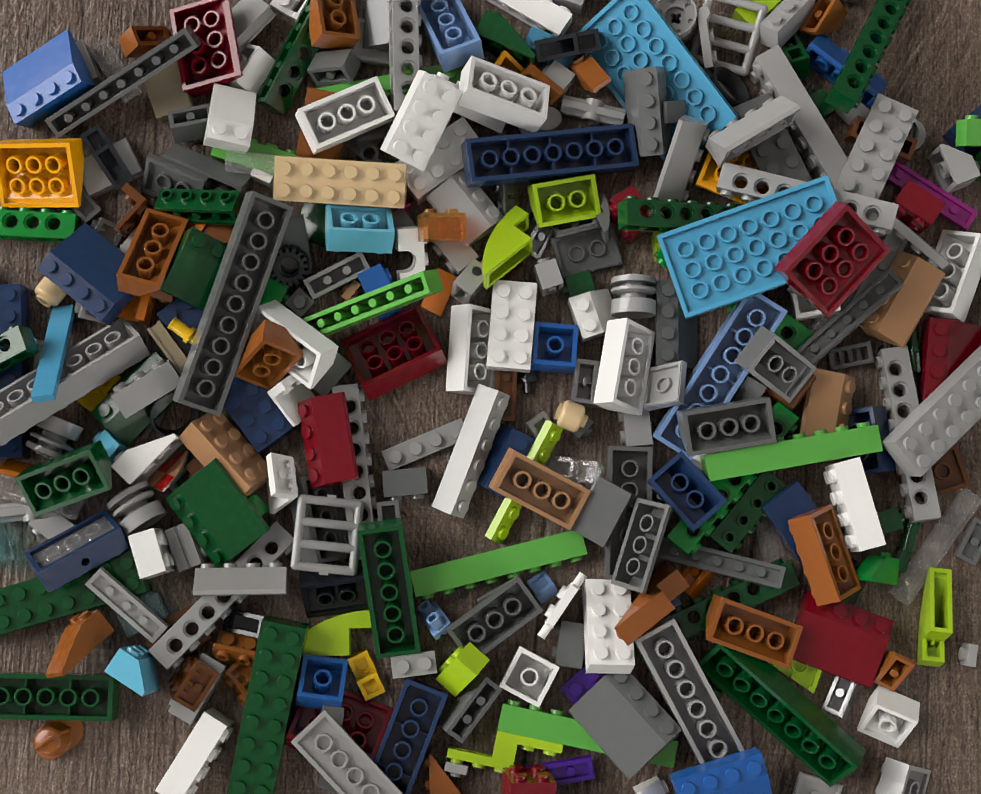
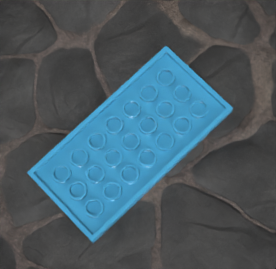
M612 0L578 31L583 32L598 28L602 51L585 55L592 56L610 77L611 82L607 84V87L624 109H626L623 72L659 66L665 67L667 101L684 100L686 102V115L708 122L707 128L711 129L710 134L718 129L720 131L724 130L729 122L739 117L651 0ZM669 123L671 142L678 123ZM703 141L701 148L705 146L707 142ZM667 154L659 155L665 162Z
M828 175L657 235L685 319L788 284L774 268L835 202H838Z

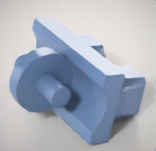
M426 599L417 607L420 611L418 615L432 636L438 640L441 634L445 635L448 633L445 628L452 623L436 601L431 603Z

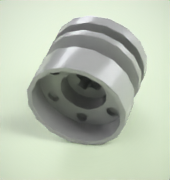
M657 0L654 6L683 44L691 40L698 24L697 9L694 1ZM672 20H680V23H673Z
M625 274L611 278V285L615 286L611 289V294L621 296V298L611 300V316L629 319H644L656 316V300L646 298V296L656 294V288L653 287L656 285L655 277L643 274Z
M50 415L46 420L36 424L43 429L42 433H30L31 436L39 439L38 442L27 440L25 445L30 447L35 453L52 459L63 455V449L73 451L74 448L66 444L67 440L78 441L84 428Z
M147 481L125 488L107 503L110 511L115 510L112 514L114 518L125 515V518L119 523V527L126 537L144 531L162 519L167 513L159 500L148 502L154 496V491H147L150 487Z

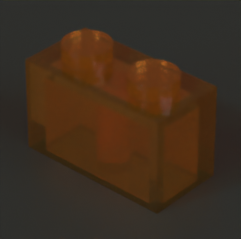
M425 209L423 213L417 216L418 242H461L467 239L466 214L458 213V209H446L445 213L437 212V209Z

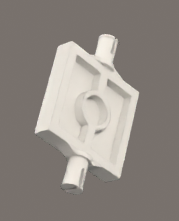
M579 572L573 582L568 584L567 587L565 585L561 587L556 595L559 599L555 605L550 604L545 611V624L537 635L545 640L576 592L580 590V586L587 576Z

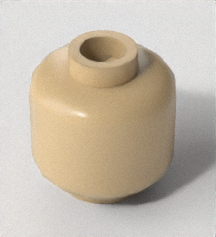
M46 276L35 287L36 300L48 308L50 306H58L67 295Z
M567 400L563 404H559L554 419L557 420V426L571 432H576L580 427H585L588 415H585V407L583 405Z

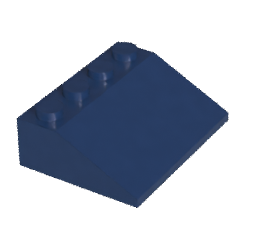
M86 223L52 249L36 268L97 319L109 326L134 297L132 294L118 291L116 274L125 254Z

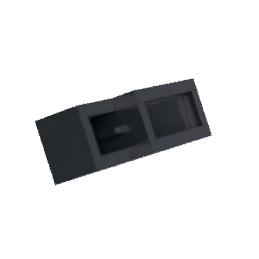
M598 28L534 41L538 63L602 51Z
M100 124L95 125L80 135L116 191L126 183L135 180Z
M232 609L233 611L224 619L222 630L258 638L261 621L265 615Z

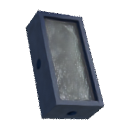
M104 509L28 550L24 555L38 580L46 591L50 593L53 590L60 589L71 580L81 577L89 570L101 566L107 560L121 555L129 549V545L119 525Z

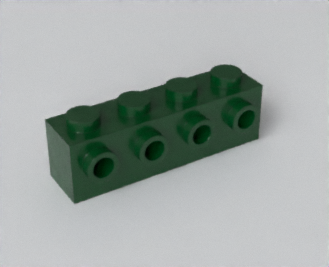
M161 189L153 209L189 219L188 223L235 225L244 198L240 191Z
M770 471L758 473L754 482L744 490L741 498L730 507L727 515L716 524V528L708 538L727 553L737 552L744 543L741 541L746 534L751 535L757 528L755 524L760 517L762 519L766 517L761 506L781 492L786 484Z

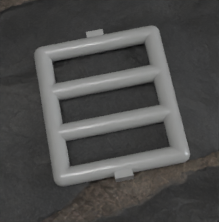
M704 0L702 7H707L710 10L713 0ZM714 0L758 12L755 24L712 14L711 20L708 21L752 33L748 45L715 37V41L711 42L713 46L745 54L742 66L718 60V63H714L715 69L717 67H725L735 74L747 76L760 37V23L766 17L768 6L750 0ZM697 24L689 52L700 65H704L703 56L697 55L701 43L699 24Z
M299 495L291 568L293 570L319 572L318 575L328 576V573L356 575L360 549L357 528L358 523H362L364 503L360 500L336 498L337 495H327V497ZM306 504L355 509L354 521L305 517ZM304 526L352 531L351 544L302 539ZM301 548L350 553L349 566L301 562Z

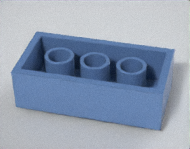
M421 0V4L418 6V13H421L422 16L421 27L444 73L466 65L471 56L484 59L481 39L460 0Z

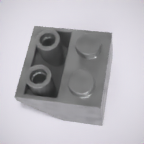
M576 359L570 401L581 404L584 407L605 409L593 403L600 361Z

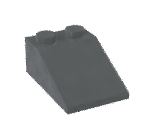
M762 325L734 360V362L788 403L793 400L817 369L780 337Z

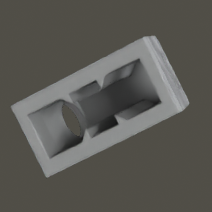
M483 258L480 261L473 259L453 282L450 295L462 304H471L484 287L482 273Z

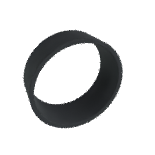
M717 67L709 77L731 107L750 100V92L746 84L730 69ZM718 81L726 85L732 91L736 100L729 96L723 90Z
M172 390L154 401L150 408L152 426L156 432L164 437L171 434L180 436L192 421L199 418V410L191 407L192 412L189 421L179 429L166 430L156 424L153 419V411L156 404L162 398L174 394L176 390Z

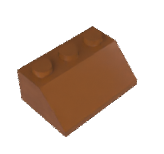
M265 319L247 339L234 376L271 390L301 359L303 352L285 327Z

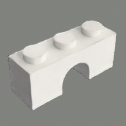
M421 226L394 227L395 249L397 251H409L413 257L409 268L396 270L398 281L425 271V266L428 265L429 260L428 253H425L424 244H427L428 238L427 232Z

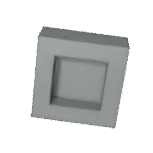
M545 411L540 412L525 423L535 439L546 419L551 421Z
M962 644L958 652V659L961 660L960 665L976 667L978 645Z
M447 759L444 771H448L449 776L461 778V775H466L468 763L457 764Z

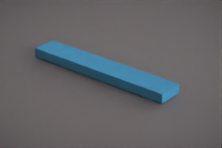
M74 304L52 307L31 393L33 403L56 400L75 316Z

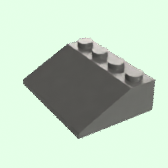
M607 673L568 710L628 780L673 742L682 731L680 726L632 674Z

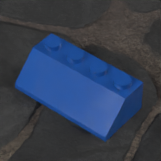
M818 35L806 49L810 56V68L834 84L849 52L837 47L831 38ZM874 74L872 78L868 79L871 83L865 93H861L863 97L861 102L868 109L873 104L877 94H881L888 85L883 77L878 74Z

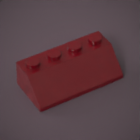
M345 392L311 397L297 403L298 414L301 418L302 437L311 489L334 487L358 479L359 475Z

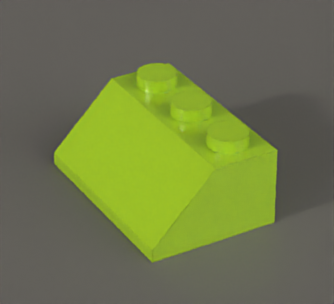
M595 174L527 186L531 210L539 228L592 219L601 213Z

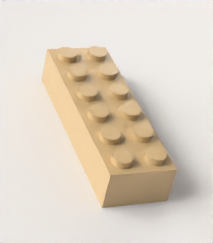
M275 156L273 199L278 201L405 208L408 164Z

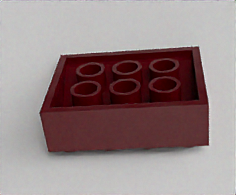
M201 0L169 10L173 35L190 25L201 41L197 48L178 60L184 92L192 97H198L212 93L214 83L225 86L243 76L230 0Z
M835 202L774 269L788 284L829 318L891 250L848 204Z
M418 304L340 340L369 401L447 364L443 351Z
M932 317L923 321L922 352L920 353L921 372L918 374L917 386L919 405L981 346V326Z
M809 590L801 598L795 624L803 626L792 660L871 688L888 645L894 620L842 601L817 606L811 590Z
M344 690L341 705L345 709L342 728L374 761L394 708L370 699L365 701L364 697ZM299 706L286 735L285 746L299 751L291 741L321 713L322 709Z

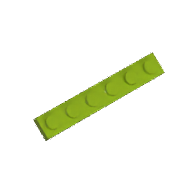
M546 419L527 457L544 465L550 458V453L556 442L560 439L563 428ZM505 497L485 537L503 544L509 535L510 528L519 516L522 505Z

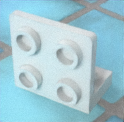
M292 375L286 377L267 392L293 427L301 422L297 403L315 397L308 387Z
M270 453L266 456L269 477L266 483L270 514H276L298 497V487L293 457Z

